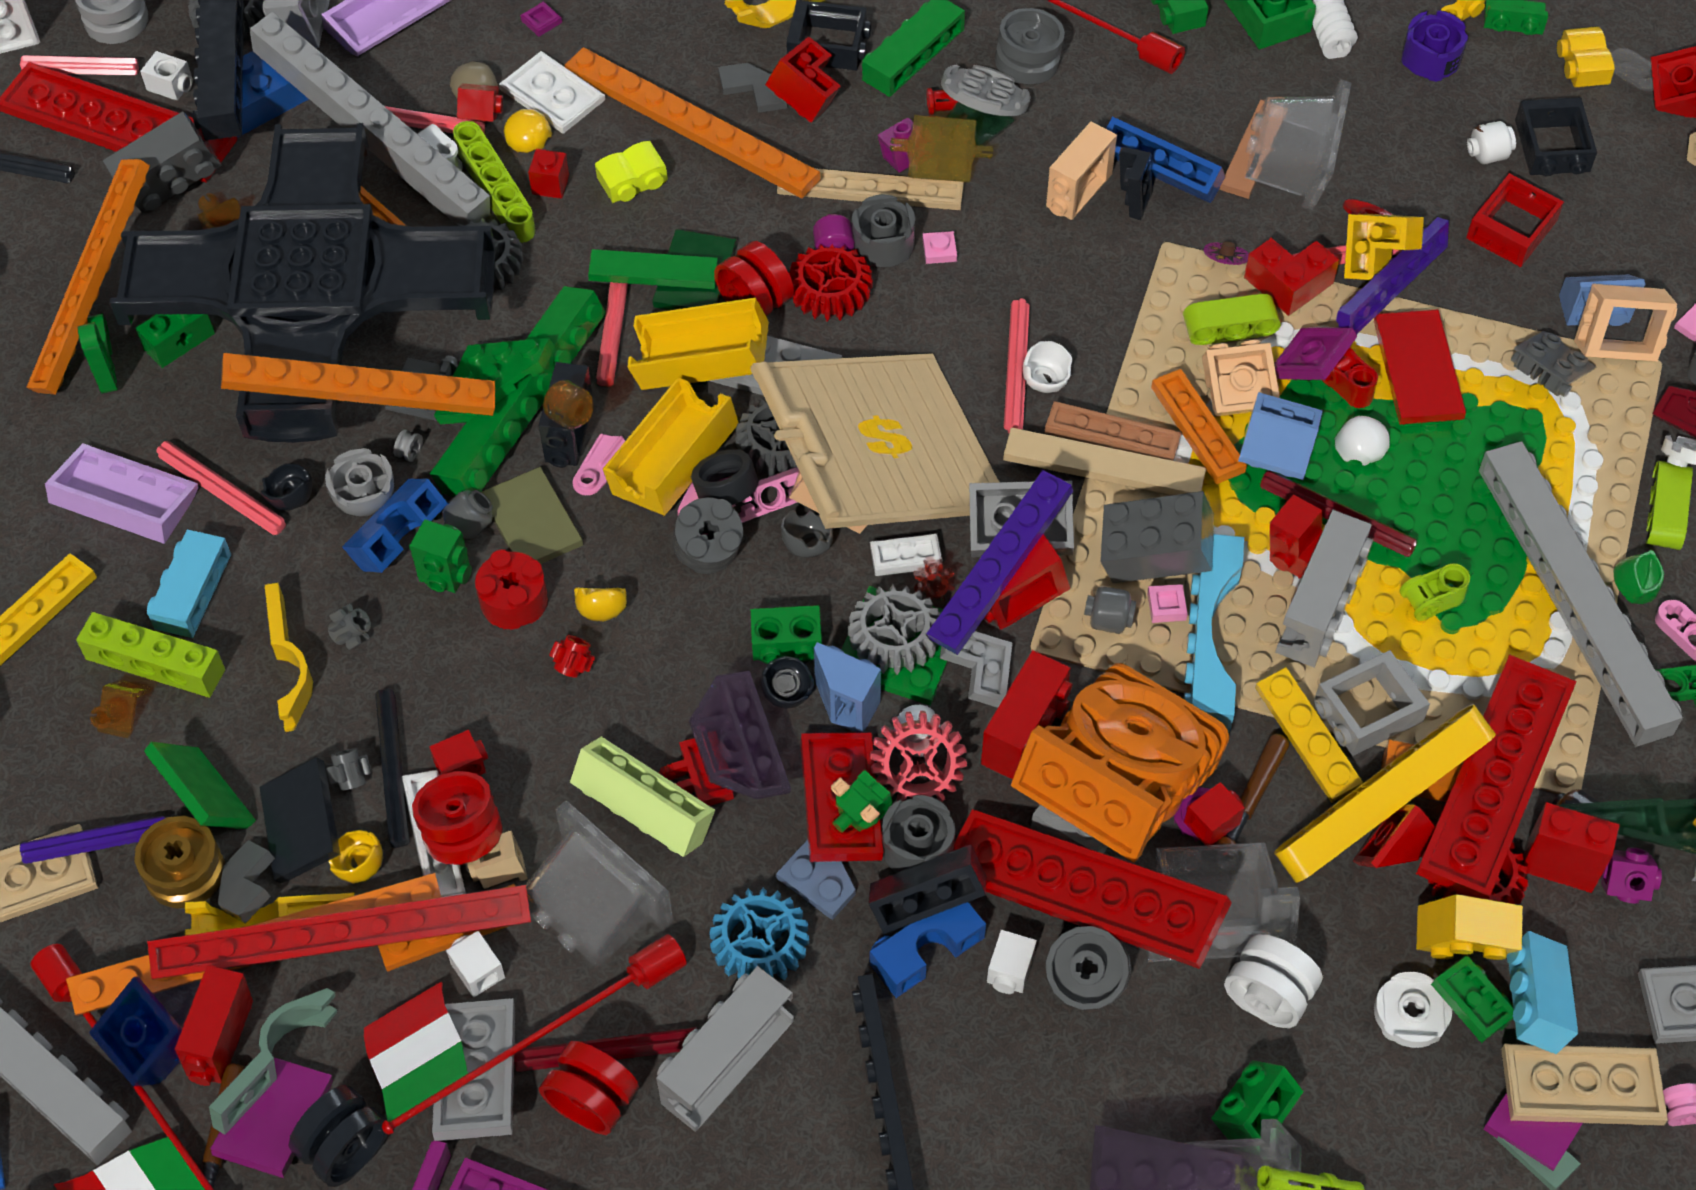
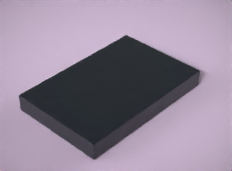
M316 757L259 787L269 851L275 858L271 863L274 881L279 883L287 882L341 855L323 760Z

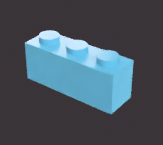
M186 530L182 541H178L174 548V558L169 568L165 569L162 573L160 587L156 596L149 600L147 606V615L155 630L190 638L194 637L231 556L225 538Z
M1528 931L1522 937V950L1507 954L1516 1036L1520 1041L1557 1054L1578 1034L1568 949L1566 945Z

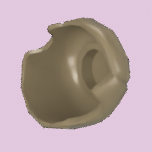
M470 61L462 64L454 71L450 79V87L456 98L458 97V87L462 83L498 86L492 69L481 62Z

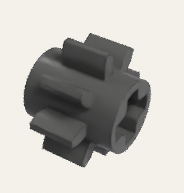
M348 604L329 615L332 622L328 626V633L336 644L343 645L346 643V647L350 650L370 638L366 633L371 627L370 618L362 609L353 610L352 605Z
M351 748L331 755L332 764L326 765L325 768L330 784L338 782L340 790H348L366 783L364 775L371 773L367 754L359 756L357 748Z

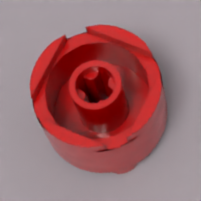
M497 550L491 554V557L482 564L477 572L475 587L480 608L491 624L499 628L513 630L529 623L532 624L543 615L548 603L544 574L541 564L531 556L521 552Z

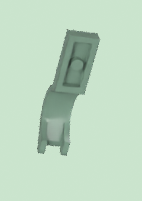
M328 988L286 1003L269 1015L260 1031V1053L209 1106L213 1128L226 1135L277 1080L272 1051L275 1044L284 1034L299 1027L313 1025L325 1028L337 1013L336 1008L328 1005L335 998V992Z

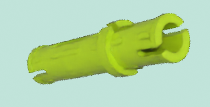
M1262 1166L1256 1176L1259 1190H1322L1321 1187L1332 1188L1333 1190H1365L1361 1182L1337 1179L1335 1175L1325 1172L1313 1175L1272 1168L1271 1166ZM1288 1181L1301 1183V1186L1289 1184Z

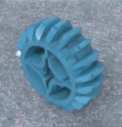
M764 887L760 890V895L753 896V892L749 888L745 892L746 898L744 899L734 894L732 897L733 906L722 903L720 907L722 914L714 915L713 925L715 927H712L709 931L710 939L713 940L710 943V948L713 954H717L715 956L717 965H726L725 974L728 977L738 971L737 979L745 973L750 975L758 966L771 977L777 973L781 979L785 980L787 978L786 967L796 971L799 967L797 959L805 958L806 949L804 947L809 945V935L806 933L808 931V922L802 919L803 911L800 907L793 908L794 904L791 897L781 902V893L778 890L771 897L767 896V891ZM757 915H769L770 917L762 918ZM742 920L744 931L737 935V940L730 943L729 937L733 928ZM788 929L790 935L787 943L779 952H776L774 942L781 937L782 932ZM753 930L756 934L761 933V937L765 934L766 943L763 938L757 939V936L753 938ZM756 954L761 956L762 958H751L747 956Z

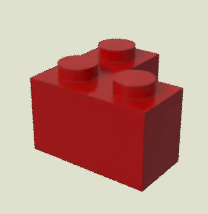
M807 37L779 60L765 84L777 97L783 99L800 116L806 118L811 123L828 108L841 87L823 72L832 55L810 37Z
M1270 238L1249 253L1244 278L1262 294L1271 295L1275 305L1290 316L1334 284L1339 259L1318 241H1315L1296 256H1293L1274 239Z
M1293 494L1270 521V562L1276 568L1284 572L1288 571L1302 579L1323 532L1321 509Z

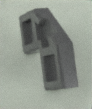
M749 63L718 67L723 95L753 91L758 113L787 108V103L777 97L765 85L771 74Z
M249 840L223 866L218 905L225 913L243 923H247L271 897L263 887L253 882L275 859L268 850Z

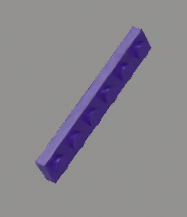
M1437 217L1428 227L1423 229L1422 249L1402 250L1395 258L1390 260L1387 266L1375 274L1368 284L1359 289L1349 302L1341 306L1336 316L1338 328H1353L1357 335L1448 247L1449 220Z
M1042 470L927 632V636L931 641L956 655L960 653L1073 493L1071 484Z

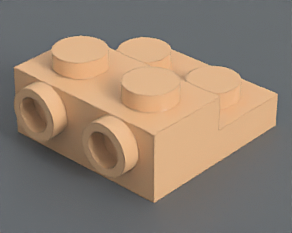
M1249 340L1241 343V346L1228 347V344H1216L1210 346L1209 350H1206L1202 356L1206 387L1210 388L1214 417L1252 412L1258 392L1280 398L1271 343L1260 344V340Z

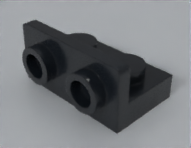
M1122 147L1119 152L1121 190L1126 191L1125 205L1129 206V217L1141 220L1152 195L1151 153Z

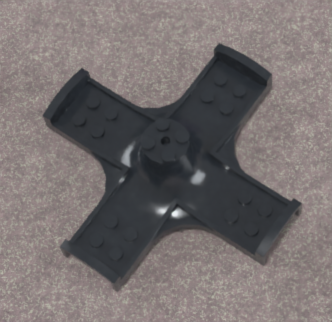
M357 123V128L283 129L282 124H275L268 181L261 200L255 206H241L239 219L222 227L204 230L122 231L121 238L125 246L118 295L117 298H110V306L118 325H132L135 315H219L233 323L243 336L244 355L341 365L343 349L347 338L363 321L379 313L422 310H475L477 320H490L495 277V245L491 226L410 227L390 224L373 215L371 204H363L360 199L364 157L368 156L369 151L363 123ZM239 391L236 418L243 438L267 442L296 443L318 441L338 436L337 400Z

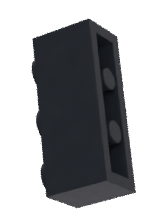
M970 844L870 883L869 906L883 934L985 896L986 874Z

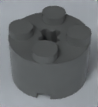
M885 194L874 195L862 201V206L857 210L855 209L852 215V233L855 241V248L853 250H857L859 257H865L868 266L891 267L909 260L915 243V214L911 206L897 201L895 196Z
M701 498L692 501L680 510L676 520L672 542L677 559L683 565L693 569L694 572L701 574L716 573L725 569L738 554L743 537L742 521L727 500ZM702 533H708L710 536H713V539L708 540L707 536L702 535Z
M925 795L913 796V799L905 801L901 799L895 802L887 810L882 823L883 858L894 872H901L950 853L954 849L955 825L949 810L939 800Z

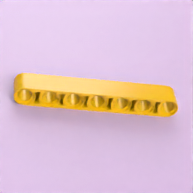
M1474 704L1465 707L1281 844L1274 851V854L1296 883L1305 880L1490 742L1496 733Z

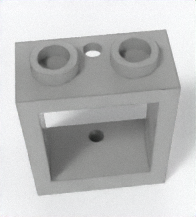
M1391 650L1320 683L1314 699L1317 713L1321 718L1327 719L1334 729V735L1339 744L1343 747L1346 746L1352 756L1424 722L1430 703ZM1376 677L1399 710L1360 728L1338 695Z

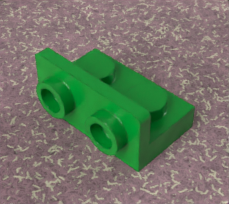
M1485 0L1483 28L1494 29L1498 32L1506 30L1523 32L1526 35H1543L1548 20V12L1545 11L1546 3L1525 0Z
M1468 955L1431 983L1433 988L1481 1043L1499 1030L1502 1031L1513 1020L1514 1008L1509 998L1495 988L1488 980L1482 967L1475 964Z

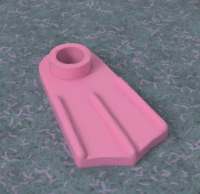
M602 433L598 436L573 478V488L577 493L593 495L607 483L603 468L625 442L623 436H609ZM584 478L593 479V481L588 484L582 482Z

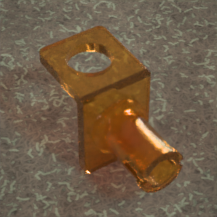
M208 193L206 195L210 202L204 196L199 199L198 206L203 212L198 214V218L203 230L225 226L240 217L241 208L235 197L220 203L214 194Z
M117 680L104 685L100 706L95 707L91 711V714H97L90 717L91 723L97 727L98 732L129 738L133 730L137 697L150 693L151 686L125 680Z

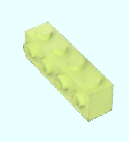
M602 736L580 750L570 783L582 790L585 795L596 799L608 807L614 814L625 818L637 826L643 833L649 834L666 845L669 850L678 853L682 857L702 845L715 809Z

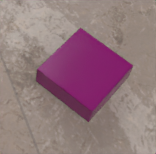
M544 1L520 15L521 21L538 37L562 23V18Z

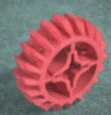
M920 711L918 720H913L911 712H906L905 718L907 722L901 724L899 718H892L895 729L891 730L887 726H882L881 732L886 739L875 737L873 740L874 745L881 749L870 752V758L877 761V763L871 766V771L873 774H880L876 782L882 786L887 785L886 789L890 792L891 796L898 792L897 801L901 799L905 801L907 797L913 799V796L916 795L929 797L936 795L938 800L944 801L945 796L942 790L946 788L949 792H955L956 787L951 779L962 781L964 778L963 773L957 768L967 766L966 759L959 757L966 753L965 745L957 744L962 738L958 731L950 733L953 727L950 721L944 722L939 727L941 718L938 714H934L930 722H927L925 711ZM913 734L931 735L930 738L927 736L924 740L917 743L905 738ZM941 742L947 748V761L942 771L933 762V757L938 752L937 747ZM894 747L898 748L900 754L904 757V761L900 765L901 771L897 775L889 767L890 756ZM918 753L920 757V753H924L927 765L925 763L919 765L918 761L917 765H914L911 754L915 755ZM917 776H926L931 780L923 784L906 782H911Z

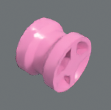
M1679 1084L1663 1090L1665 1105L1668 1106L1669 1110L1667 1113L1668 1124L1670 1126L1696 1124V1084Z

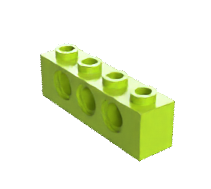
M95 612L91 613L76 639L86 660L208 698L213 694L225 671L223 662L216 649Z

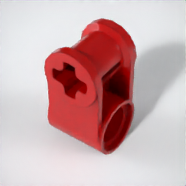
M1349 347L1328 377L1322 381L1335 390L1352 407L1365 408L1373 402L1378 375L1373 368L1366 364Z

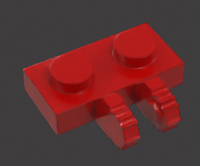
M713 733L679 742L683 760L671 763L670 765L667 764L658 772L668 780H673L688 773L690 779L674 784L690 794L694 792L696 798L708 806L734 799L733 790Z

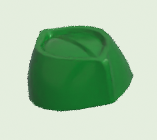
M1653 550L1626 557L1616 564L1614 568V581L1619 591L1629 603L1646 604L1652 602L1659 594L1664 580V571Z

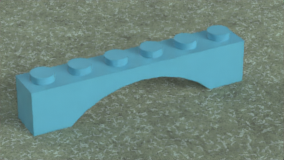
M1213 534L1212 571L1192 575L1191 595H1197L1196 604H1190L1188 623L1195 624L1194 633H1188L1186 653L1193 654L1192 663H1186L1184 683L1191 684L1190 693H1184L1183 699L1218 719L1230 732L1235 713L1236 684L1227 674L1217 656L1212 639V619L1217 607L1226 595L1239 584L1243 568L1245 537Z

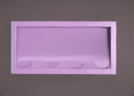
M345 0L322 14L324 29L347 51L355 56H359L451 0Z
M82 443L45 483L48 503L165 544L193 501L198 490V483Z

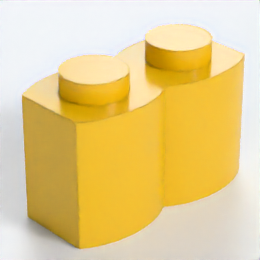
M1600 27L1564 30L1562 38L1557 42V54L1559 58L1564 57L1565 77L1571 79L1574 87L1610 84L1615 68L1612 55L1606 46L1602 29Z

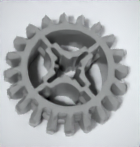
M892 584L890 590L885 592L879 586L876 590V596L867 592L866 596H864V602L857 601L855 611L850 614L848 636L851 638V647L853 650H857L859 659H867L875 665L879 664L883 674L888 667L894 668V672L897 675L901 667H906L912 672L914 663L924 666L926 657L933 658L936 647L939 646L927 636V632L939 617L938 609L932 608L933 603L930 598L922 600L920 590L910 594V589L907 585L902 591H896V587ZM883 615L881 620L874 622V626L869 627L875 619ZM921 632L914 641L907 644L908 639L915 637L916 633Z

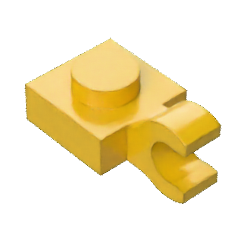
M1457 0V2L1451 5L1444 6L1441 11L1453 14L1463 21L1470 16L1473 18L1477 17L1485 7V0Z

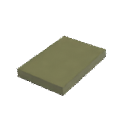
M541 467L481 492L492 504V519L510 552L527 554L542 564L583 546L579 533Z

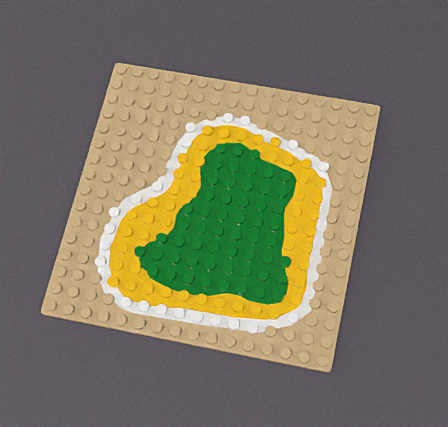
M1165 242L1161 245L1106 414L1181 432L1152 390L1151 385L1153 379L1182 369L1214 416L1210 388L1206 387L1202 356L1206 350H1209L1210 346L1228 344V347H1238L1245 341L1260 340V344L1271 343L1275 363L1301 328H1338L1336 316L1340 307L1349 302L1361 288L1334 282V284L1290 316L1275 305L1281 327L1270 336L1208 345H1195L1190 342L1183 318V311L1187 306L1197 302L1262 293L1244 278L1247 263L1241 265L1223 264L1207 257L1203 250ZM1395 297L1379 314L1439 310L1466 410L1464 420L1399 425L1373 322L1374 318L1357 334V338L1350 346L1357 356L1373 368L1378 375L1373 402L1365 408L1352 407L1322 380L1277 379L1281 399L1323 410L1304 479L1301 480L1294 477H1286L1280 473L1277 474L1417 540L1416 548L1410 557H1406L1373 541L1361 578L1358 577L1356 589L1350 603L1346 605L1338 631L1335 630L1326 658L1319 656L1315 668L1275 653L1277 645L1287 627L1283 624L1285 615L1301 582V578L1288 571L1279 570L1270 562V521L1286 504L1287 500L1260 487L1262 477L1270 470L1252 467L1247 464L1245 473L1219 484L1214 482L1207 470L1205 472L1201 491L1204 492L1214 513L1213 534L1245 537L1243 568L1239 584L1226 595L1217 607L1212 619V639L1217 656L1227 674L1236 684L1235 707L1274 717L1255 689V686L1259 681L1287 667L1315 709L1314 699L1320 683L1391 650L1430 703L1424 722L1377 745L1386 748L1389 740L1416 744L1469 705L1474 704L1483 716L1510 654L1577 681L1534 788L1556 794H1566L1575 789L1581 790L1601 685L1482 478L1479 468L1486 451L1522 441L1527 451L1535 457L1537 468L1542 477L1549 481L1556 501L1566 510L1568 521L1574 532L1576 531L1580 534L1583 547L1588 556L1597 563L1599 574L1605 585L1612 589L1617 604L1619 589L1614 581V568L1620 560L1626 558L1662 363L1659 360L1657 362L1587 357L1588 361L1594 364L1596 368L1569 384L1572 386V389L1566 397L1562 395L1556 396L1544 387L1546 382L1543 385L1538 384V380L1544 370L1536 379L1532 380L1530 375L1527 376L1515 368V363L1511 361L1512 356L1516 352L1514 350L1515 346L1539 334L1540 331ZM1558 336L1564 345L1572 350L1581 352L1574 339ZM1252 412L1215 416L1214 418L1240 454ZM1356 416H1368L1380 421L1386 427L1390 436V447L1383 458L1365 466L1362 465L1361 461L1354 459L1348 462L1344 461L1335 449V437L1347 421ZM1181 433L1174 461L1204 467ZM1085 477L1073 514V555L1059 556L1071 589L1043 605L1031 642V651L1034 650L1047 657L1103 672L1115 663H1122L1166 689L1190 693L1191 684L1184 683L1186 663H1192L1193 654L1186 653L1188 633H1194L1195 624L1188 623L1190 604H1196L1197 595H1191L1192 575H1198V573L1112 583L1100 562L1104 505L1171 495ZM1323 517L1322 530H1324L1326 523L1328 521V519H1325ZM1448 564H1459L1465 567L1470 574V582L1462 604L1440 612L1427 620L1418 621L1414 616L1415 610L1407 598L1402 597L1400 594L1401 586L1415 576L1427 574ZM1183 584L1188 613L1186 621L1152 623L1147 596L1148 587ZM1447 584L1451 587H1457L1453 584ZM1100 586L1126 590L1131 594V600L1136 601L1131 628L1126 627L1121 634L1093 629L1090 625V616L1084 615L1088 595L1095 596L1096 590ZM1376 677L1338 695L1360 728L1399 710ZM1321 718L1329 732L1334 734V729L1327 719Z

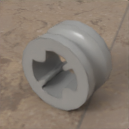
M402 430L394 444V456L398 458L404 456L406 461L413 462L422 448V435L418 433L412 435L410 430Z

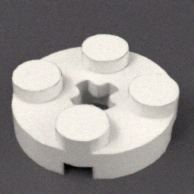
M1671 435L1665 436L1661 450L1668 457L1667 462L1680 467H1687L1688 463L1696 465L1695 439L1678 436L1676 442H1673Z
M1402 972L1391 977V980L1381 987L1375 999L1374 1015L1377 1024L1387 1039L1412 1048L1425 1047L1440 1040L1450 1024L1452 1009L1431 985L1434 979L1418 972ZM1413 1002L1416 1009H1421L1423 1014L1412 1017L1403 1008H1407L1408 1003Z

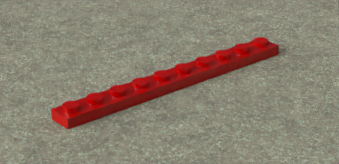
M526 885L159 939L147 941L151 979L156 980L202 973L207 965L229 969L531 923Z

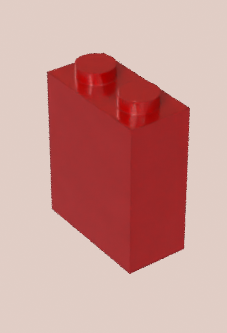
M1546 802L1527 840L1523 856L1524 860L1521 865L1528 867V874L1592 893L1613 856L1620 824Z
M209 965L206 966L175 1047L186 1076L196 1084L210 1086L211 1082L221 1084L225 1067L231 1063L253 1003L243 973Z

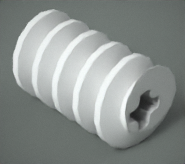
M1313 0L1312 2L1315 4L1316 10L1312 25L1324 56L1328 59L1347 56L1352 46L1356 43L1358 36L1354 30L1347 7L1344 5V0Z

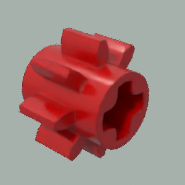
M567 635L565 640L561 639V642L555 641L549 654L550 657L554 658V669L563 675L573 678L578 677L579 672H589L595 656L590 654V643L573 635Z

